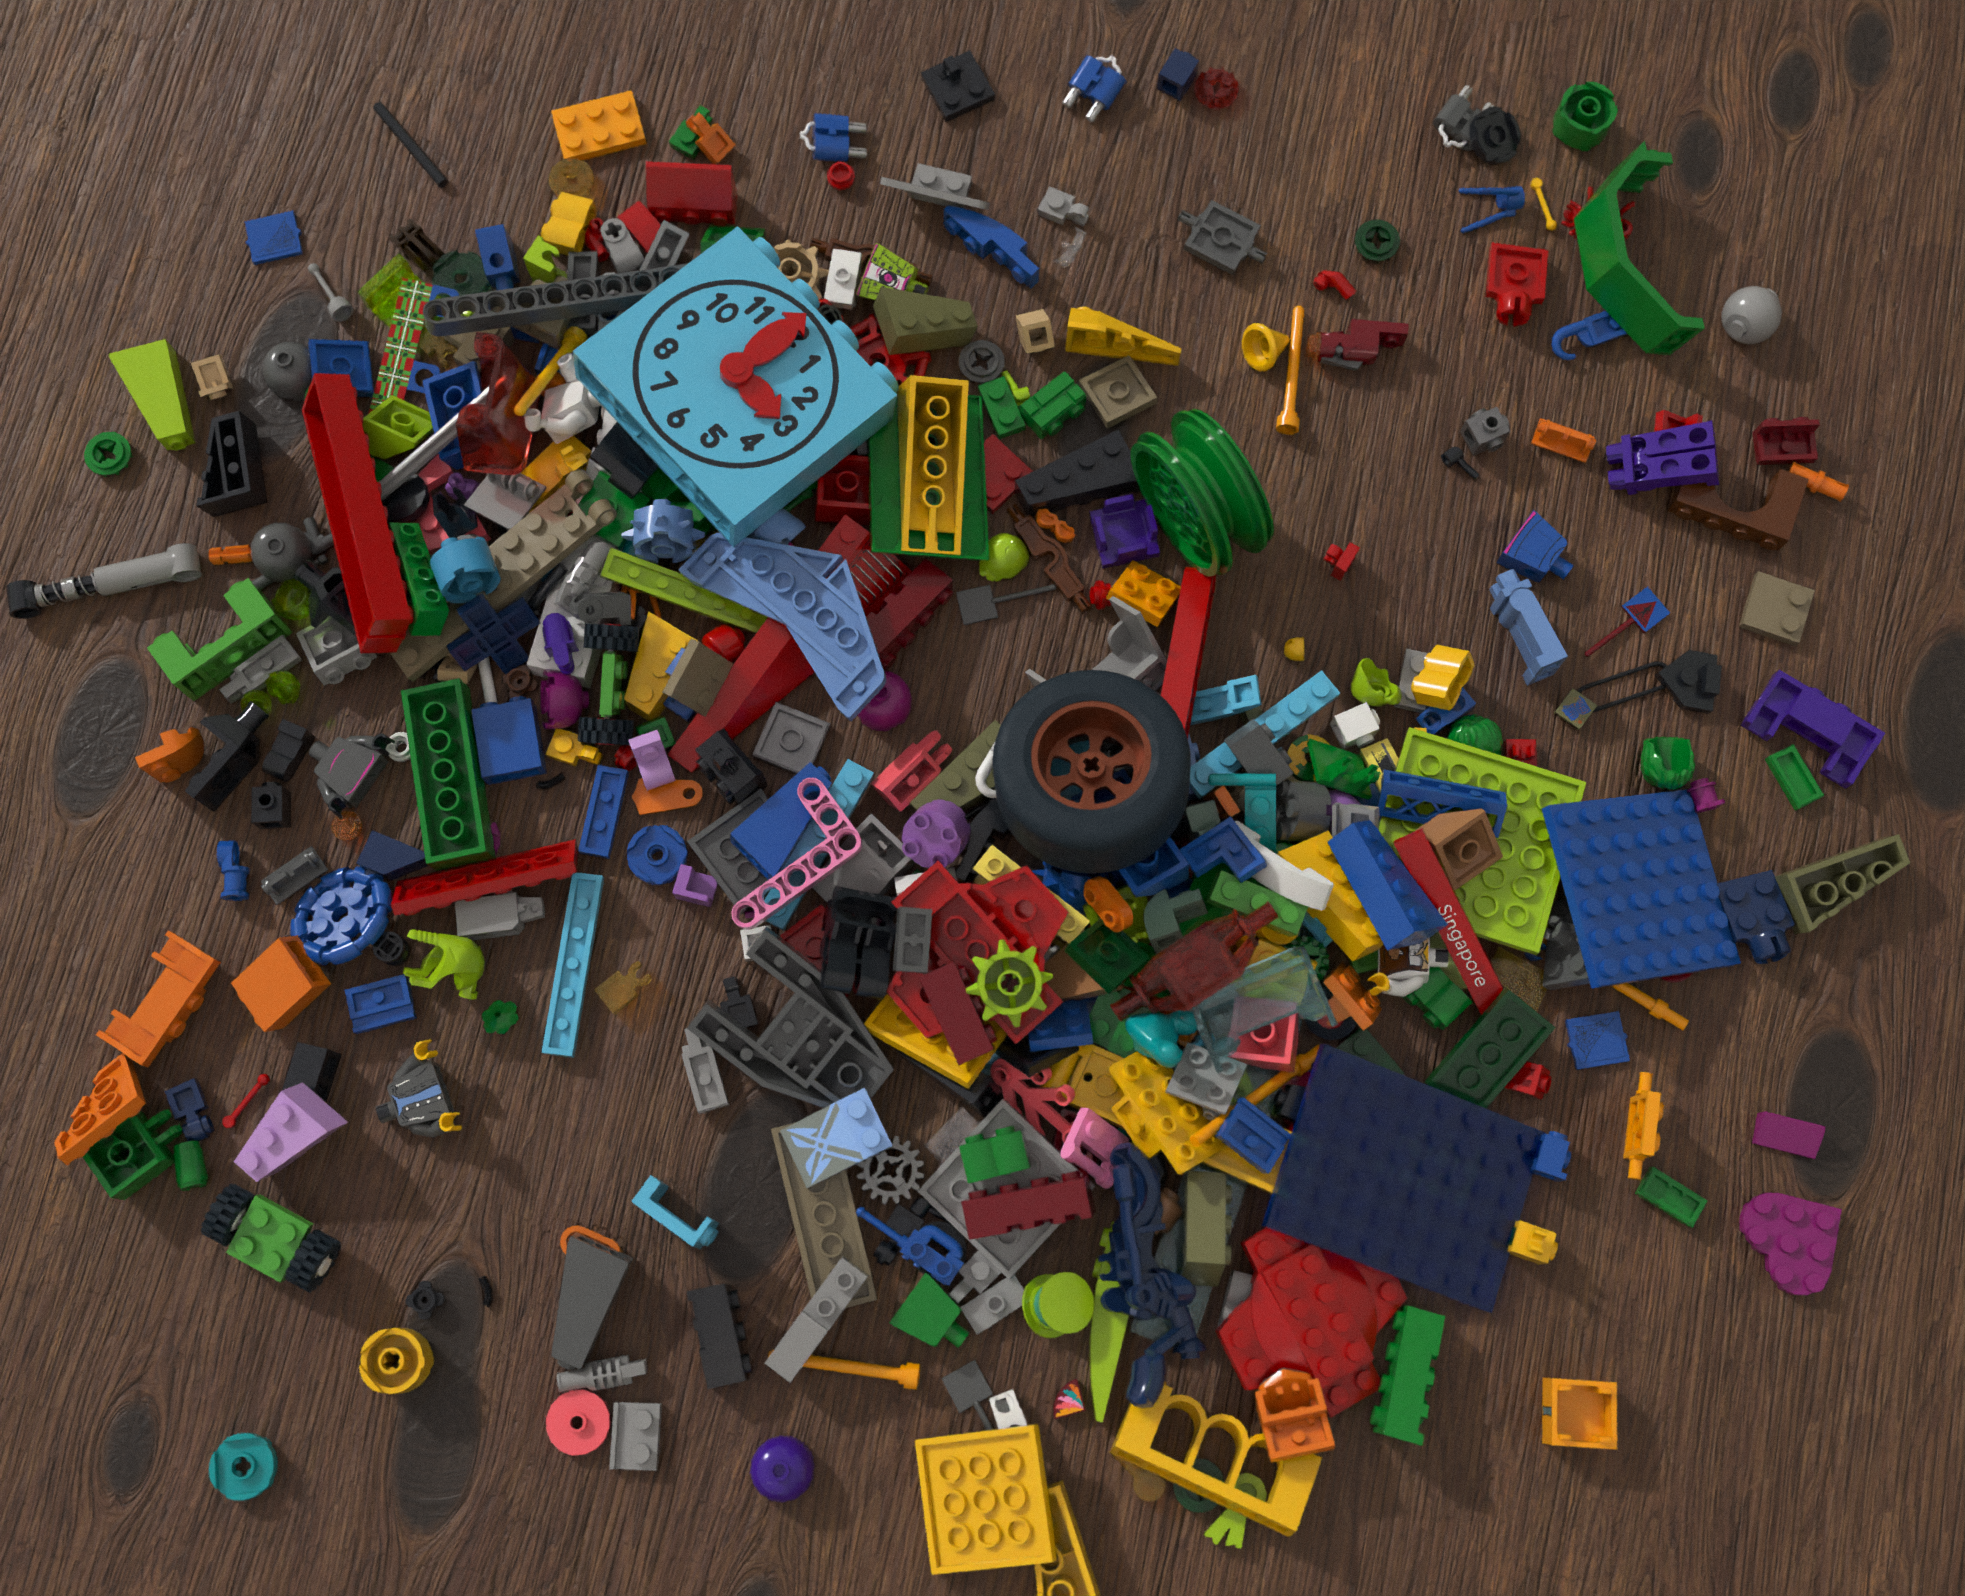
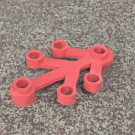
M1002 1058L994 1061L991 1065L990 1073L993 1081L1002 1088L1003 1098L1023 1116L1021 1109L1017 1107L1016 1091L1022 1097L1026 1120L1046 1137L1044 1130L1041 1128L1039 1112L1062 1133V1141L1064 1143L1074 1121L1069 1123L1046 1101H1055L1060 1106H1067L1075 1099L1074 1089L1067 1084L1060 1087H1029L1023 1081L1024 1079H1031L1037 1085H1043L1052 1077L1050 1067L1041 1071L1044 1078L1039 1073L1028 1077ZM1061 1091L1066 1094L1067 1099L1062 1096Z

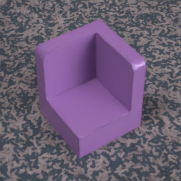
M681 864L672 893L676 899L711 908L718 883L713 876L695 872L693 867Z

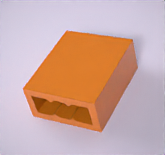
M298 935L278 938L231 982L239 999L245 1003L253 1015L255 1023L263 1032L284 1029L331 985L319 965L314 963L307 955L303 946L304 943Z

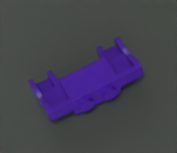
M1781 670L1772 675L1761 696L1754 702L1740 725L1763 740L1768 741L1774 736L1779 725L1782 724L1827 751L1830 755L1819 773L1845 789L1853 785L1863 766L1885 735V732L1851 713L1847 706L1831 701L1819 689L1808 687Z

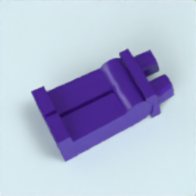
M1712 421L1639 434L1633 437L1630 434L1622 435L1621 443L1606 446L1608 464L1623 463L1624 469L1608 471V482L1611 490L1627 489L1628 495L1637 494V491H1649L1659 487L1707 483V486L1719 485L1716 440Z

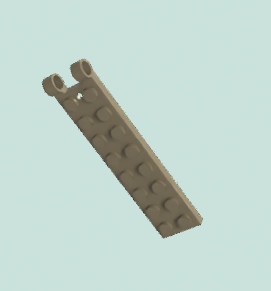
M577 469L571 472L565 480V485L489 546L501 581L497 588L488 595H486L485 591L476 594V596L483 593L497 613L616 518L617 511L607 499H600L593 503L589 508L588 515L577 504L576 500L587 494L594 485L593 480L584 469ZM446 600L449 613L440 636H411L407 628L405 640L401 642L397 652L390 653L406 677L412 682L450 653L446 645L470 631L456 610L465 603H450Z

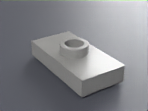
M1014 1274L1010 1279L1006 1277L960 1308L978 1335L1021 1307L1024 1289Z

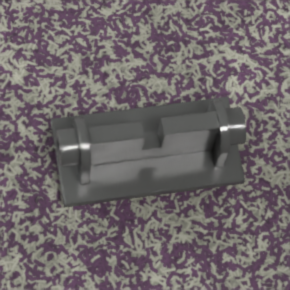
M310 846L261 880L263 884L261 887L267 895L272 897L276 905H279L328 871V868L315 849Z

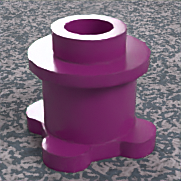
M1708 778L1691 782V788L1686 790L1691 795L1697 814L1717 809L1719 806L1726 804L1724 799L1718 800L1714 788L1717 784L1715 781L1709 782Z

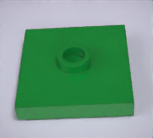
M599 471L593 481L592 489L582 497L578 505L588 515L589 508L596 501L607 499L617 511L616 518L612 523L595 533L594 536L621 550L627 541L621 535L623 532L633 529L630 521L634 518V511L649 506L652 501L640 492L631 500L608 482L609 475Z

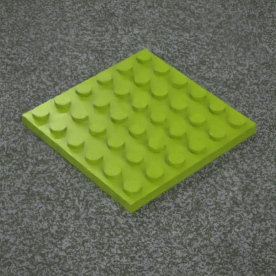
M1409 727L1396 766V772L1506 792L1507 809L1499 838H1496L1503 857L1455 890V893L1478 937L1533 955L1539 954L1560 879L1542 808L1554 804L1580 802L1586 782ZM1388 794L1385 807L1397 809L1404 805L1405 802L1400 796ZM1426 801L1414 806L1420 814L1425 815L1436 810L1431 802ZM1453 807L1445 813L1458 812L1464 810L1462 808ZM1486 813L1490 825L1493 827L1496 815ZM1381 816L1379 831L1403 863L1394 845V840L1415 832L1416 829L1424 824Z

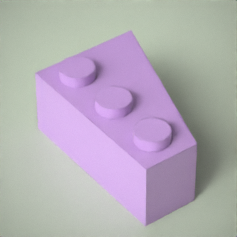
M302 1082L279 1093L234 1163L258 1182L281 1171L348 1122Z

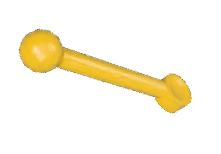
M1534 178L1531 181L1530 187L1537 193L1547 220L1546 228L1549 231H1553L1557 228V222L1552 219L1541 190L1542 180Z

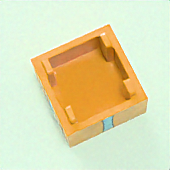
M1542 1377V1443L1555 1446L1617 1450V1382Z

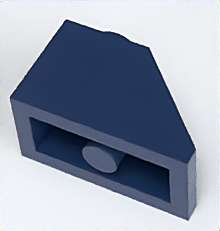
M373 830L356 862L360 867L365 868L364 874H380L391 881L429 866L426 864L424 851Z

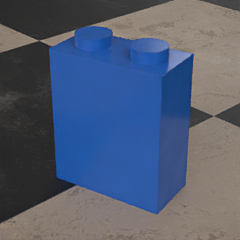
M519 696L509 699L507 703L487 702L481 704L480 708L471 709L481 777L488 785L547 774L537 707L531 698L527 699V697Z

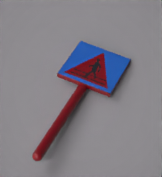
M1646 587L1621 606L1630 619L1587 650L1584 655L1589 657L1634 622L1645 633L1668 616L1670 612L1654 593Z

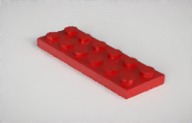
M576 839L397 881L391 902L394 916L400 914L411 916L419 913L422 909L433 906L436 909L449 906L452 902L463 899L465 901H474L488 893L504 894L511 891L514 887L522 885L533 887L547 879L563 880L569 878L573 873H577L579 852Z

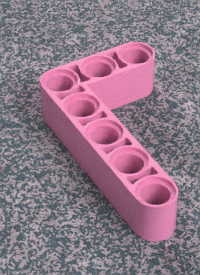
M806 778L802 780L797 788V794L827 839L733 906L731 911L732 919L740 928L745 930L756 928L857 856L861 851L862 840L859 833L819 779ZM810 786H816L820 789L819 797L813 801L804 798V792ZM832 810L838 813V820L835 824L825 825L822 823V816L826 811ZM851 835L856 838V845L853 849L843 850L840 848L839 842L843 836ZM820 853H827L831 856L830 865L823 869L817 868L814 864L815 857ZM795 871H802L806 875L805 882L799 887H794L789 882L790 875ZM770 889H777L780 892V899L774 905H768L764 901V895ZM745 907H751L755 911L754 919L749 923H742L739 919V913Z

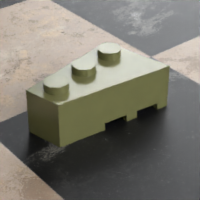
M881 287L873 305L889 355L966 346L970 343L978 327L970 302Z

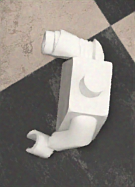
M571 353L563 355L557 361L566 384L546 390L542 415L538 409L529 408L524 414L525 427L529 431L534 432L545 428V431L556 444L594 425L598 420L599 406H601L596 398L576 378L574 358Z

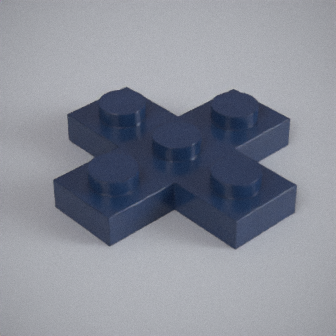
M483 593L456 609L470 631L446 646L464 671L488 656L493 658L505 675L528 661L529 655L517 638L541 622L523 597L498 613Z

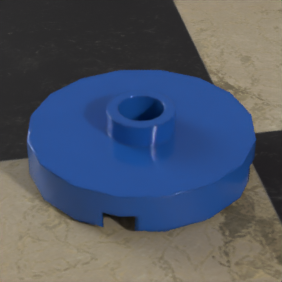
M666 825L644 827L634 834L628 844L627 860L629 868L639 880L647 884L663 885L670 883L677 878L680 865H687L688 851L684 839L676 830ZM658 851L663 852L662 859L658 861L653 859L654 853Z

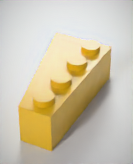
M1328 830L1279 851L1277 855L1301 871L1310 867L1334 883L1326 908L1320 911L1308 907L1307 912L1313 919L1316 917L1327 928L1325 932L1353 962L1377 951L1384 943L1327 843L1333 838Z
M1060 1481L1048 1485L1057 1561L1034 1564L1037 1596H1101L1064 1482Z

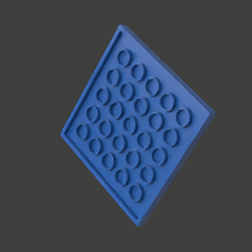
M1686 790L1554 804L1542 808L1591 989L1741 964L1736 944L1733 941L1728 926V917L1724 913L1719 899L1720 890L1699 818L1694 809V802L1690 793H1687Z

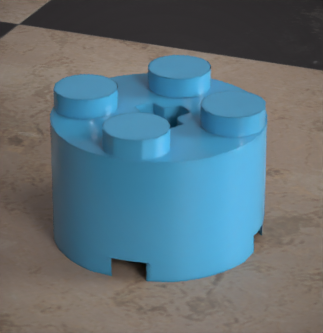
M455 537L448 538L441 543V549L430 560V566L442 596H445L446 600L450 603H467L482 591H485L486 595H488L497 588L501 581L489 546L483 537L458 540Z

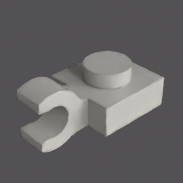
M1049 186L1037 210L1039 216L1063 225L1066 219H1069L1078 225L1085 226L1089 218L1087 214L1089 207L1080 203L1074 204V196Z
M978 1250L959 1270L958 1273L964 1279L949 1293V1296L958 1304L973 1288L981 1294L1001 1271Z

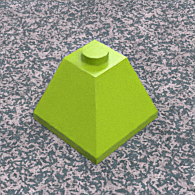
M393 395L363 418L364 434L369 436V453L383 460L415 448L433 432L431 417L428 411Z

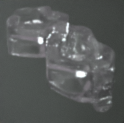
M1077 227L1072 244L1063 241L1061 246L1067 250L1058 260H1054L1056 264L1064 268L1073 262L1086 236V232Z

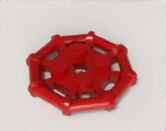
M874 314L868 315V318L849 327L856 337L869 330V335L858 340L859 349L856 352L870 366L873 365L872 360L874 358H877L879 361L884 360L883 365L890 370L898 385H901L907 379L905 376L908 364L916 365L913 375L925 376L928 363L931 362V354L926 351H918L909 354L889 355L884 338L881 337V334L877 333V329H881Z

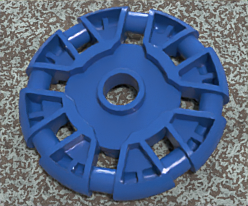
M356 866L354 870H351L349 867L340 868L320 878L322 881L314 888L310 886L301 896L294 909L297 914L291 920L290 935L299 936L304 943L303 946L307 955L314 963L327 965L328 962H332V964L337 965L351 961L362 955V950L370 944L374 945L381 937L389 922L387 918L388 912L392 911V893L388 883L383 882V877L380 874L366 875L364 874L365 868ZM350 882H354L353 888L350 887ZM348 912V915L338 922L340 916ZM309 915H313L312 921H308ZM361 932L362 935L357 940H352L353 937Z

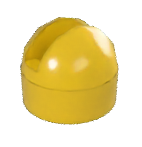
M1304 637L1292 638L1285 643L1284 654L1288 659L1304 661Z

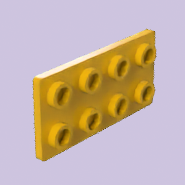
M1138 1051L1109 1067L1110 1073L1125 1094L1111 1109L1135 1146L1141 1149L1149 1159L1163 1151L1176 1172L1181 1175L1224 1149L1223 1143L1215 1135L1199 1147L1193 1146L1190 1142V1136L1207 1125L1208 1121L1196 1104L1165 1093L1174 1074L1172 1068H1166L1157 1063L1153 1058L1144 1056Z

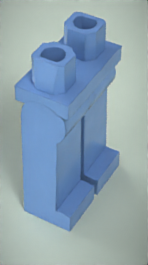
M1514 569L1499 574L1496 577L1497 583L1489 589L1494 598L1490 609L1493 615L1499 613V622L1503 627L1509 629L1528 667L1522 675L1528 686L1554 675L1568 655L1535 595L1530 591L1532 585L1529 579L1520 581Z

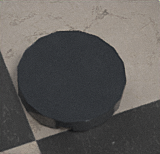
M1498 106L1489 107L1478 113L1470 125L1469 133L1471 146L1476 155L1482 161L1491 165L1502 164L1513 158L1517 153V145L1521 141L1520 128L1515 117L1510 112L1506 113L1501 110L1503 108Z
M413 474L385 500H381L382 505L387 507V524L389 525L390 522L403 523L408 520L412 522L419 518L426 510L430 501V493L424 480L417 474Z

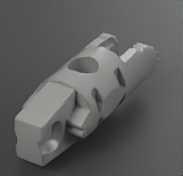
M603 541L592 542L586 546L581 556L577 557L561 585L555 600L557 606L570 612L569 606L572 598L578 594L589 592L601 571V565L606 559L605 556H607L609 549L606 543H603Z

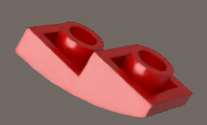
M638 201L616 218L625 224L633 241L636 240L647 255L661 224Z

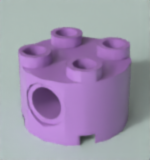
M939 799L925 803L908 819L903 827V853L922 867L930 868L938 860L946 867L959 856L970 840L971 827L970 823L967 824L965 819L966 814L960 807L950 801Z

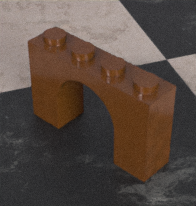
M1716 446L1719 468L1725 449ZM1780 469L1770 480L1761 509L1752 512L1737 511L1727 506L1720 499L1715 485L1707 486V483L1678 485L1675 487L1668 511L1675 513L1681 519H1692L1703 523L1708 529L1722 530L1731 533L1736 539L1750 540L1759 543L1764 549L1779 551L1790 539L1809 479Z

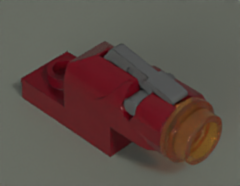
M1351 319L1347 334H1344V331L1309 334L1306 357H1311L1313 361L1356 371L1361 365L1375 363L1379 345H1383L1386 348L1403 346L1408 336L1409 323Z

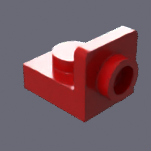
M1527 1061L1504 1089L1542 1100L1544 1093L1547 1094L1551 1087L1552 1077L1549 1075L1550 1070L1543 1065Z

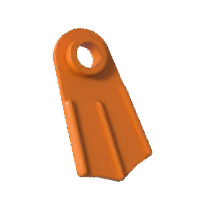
M640 778L638 779L632 799L636 804L639 815H647L693 807L702 800L703 789L696 781L676 780L647 791L643 779ZM688 790L695 791V795L691 799L685 798V793Z

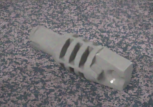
M624 1355L588 1362V1364H585V1368L581 1370L576 1369L557 1373L559 1392L585 1387L596 1391L632 1384V1377L648 1372L647 1360L629 1361V1356Z

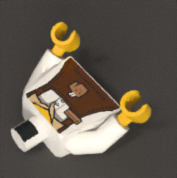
M1430 938L1420 944L1388 951L1385 945L1378 949V973L1368 978V981H1373L1377 985L1369 990L1370 994L1375 996L1383 992L1387 995L1405 997L1421 988L1423 983L1428 982L1429 967H1448V949L1430 948Z

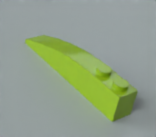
M1111 1222L1110 1228H1103L1099 1246L1105 1247L1103 1254L1111 1252L1109 1232H1112V1224L1114 1222ZM1096 1258L1091 1276L1097 1278L1094 1291V1312L1090 1320L1089 1364L1094 1417L1096 1421L1103 1423L1129 1316L1120 1312H1108L1102 1306L1101 1296L1104 1291L1111 1287H1118L1120 1284L1118 1281H1102L1100 1279V1274L1109 1273L1110 1264L1106 1261L1099 1262L1098 1258Z

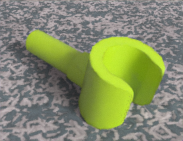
M1006 370L1002 373L1012 391L1017 406H1020L1030 398L1028 387L1018 389L1009 372Z

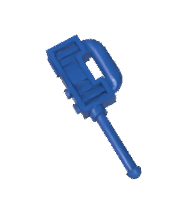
M859 1207L856 1210L858 1217H862L898 1243L897 1245L902 1248L900 1250L903 1254L901 1257L907 1261L911 1259L914 1261L913 1265L918 1269L920 1267L924 1268L942 1284L949 1286L964 1263L961 1261L963 1248L961 1244L934 1225H927L919 1231L915 1229L910 1237L902 1236L867 1212L864 1207ZM931 1238L950 1251L946 1257L928 1246Z

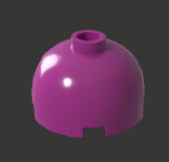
M544 670L543 674L548 676V679L541 680L540 710L541 714L547 712L548 721H542L544 729L567 728L579 720L582 709L588 708V691H583L581 682L571 674L565 675L560 670Z
M884 671L886 675L884 687L857 715L863 725L875 731H889L891 728L903 724L911 713L912 696L909 686L899 675L891 671Z

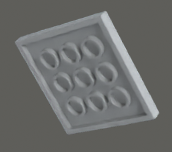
M1002 1099L969 1136L983 1133L984 1139L996 1136L995 1130L1014 1125L1015 1131L1022 1130L1031 1168L968 1184L958 1147L918 1192L999 1271L1010 1279L1060 1224L1046 1222L1044 1225L1032 1229L1019 1230L1016 1228L1012 1229L1013 1231L1009 1233L969 1240L961 1201L968 1199V1193L972 1191L987 1189L988 1194L1000 1192L999 1186L1018 1183L1019 1188L1031 1186L1030 1180L1049 1176L1050 1182L1062 1180V1173L1079 1169L1074 1164L1068 1163L1061 1158L1060 1151L1005 1099ZM1090 1181L1091 1189H1093L1096 1185Z

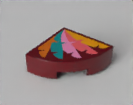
M1077 1379L1066 1383L1057 1394L1053 1407L1054 1419L1086 1411Z

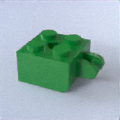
M169 1109L159 1112L149 1120L142 1111L131 1118H127L116 1127L110 1136L100 1139L83 1156V1159L110 1198L126 1200L174 1164L173 1154L167 1145L183 1132V1129L178 1124L168 1128L161 1135L156 1131V1129L172 1117Z

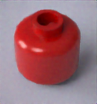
M728 624L717 626L702 638L703 645L731 663L736 661L744 651L743 643L745 642V637L738 628H732Z

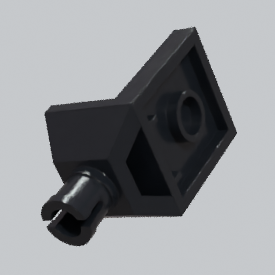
M305 561L304 565L302 564L295 572L293 578L302 583L311 592L308 599L311 626L316 629L331 616L356 636L340 567L332 568L326 574L314 566L311 561Z
M250 701L248 706L235 718L229 714L203 718L200 723L226 743V745L211 756L210 763L202 772L196 773L190 779L189 786L185 789V792L215 812L259 763L260 739L254 734L270 716Z

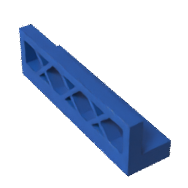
M1384 769L1377 807H1379L1380 816L1422 824L1427 823L1438 814L1445 813L1453 807L1462 808L1464 811L1483 809L1486 813L1496 815L1492 830L1495 837L1499 838L1507 809L1506 792ZM1388 794L1400 796L1405 802L1404 805L1397 809L1385 807ZM1426 801L1431 802L1436 810L1425 815L1420 814L1414 806Z

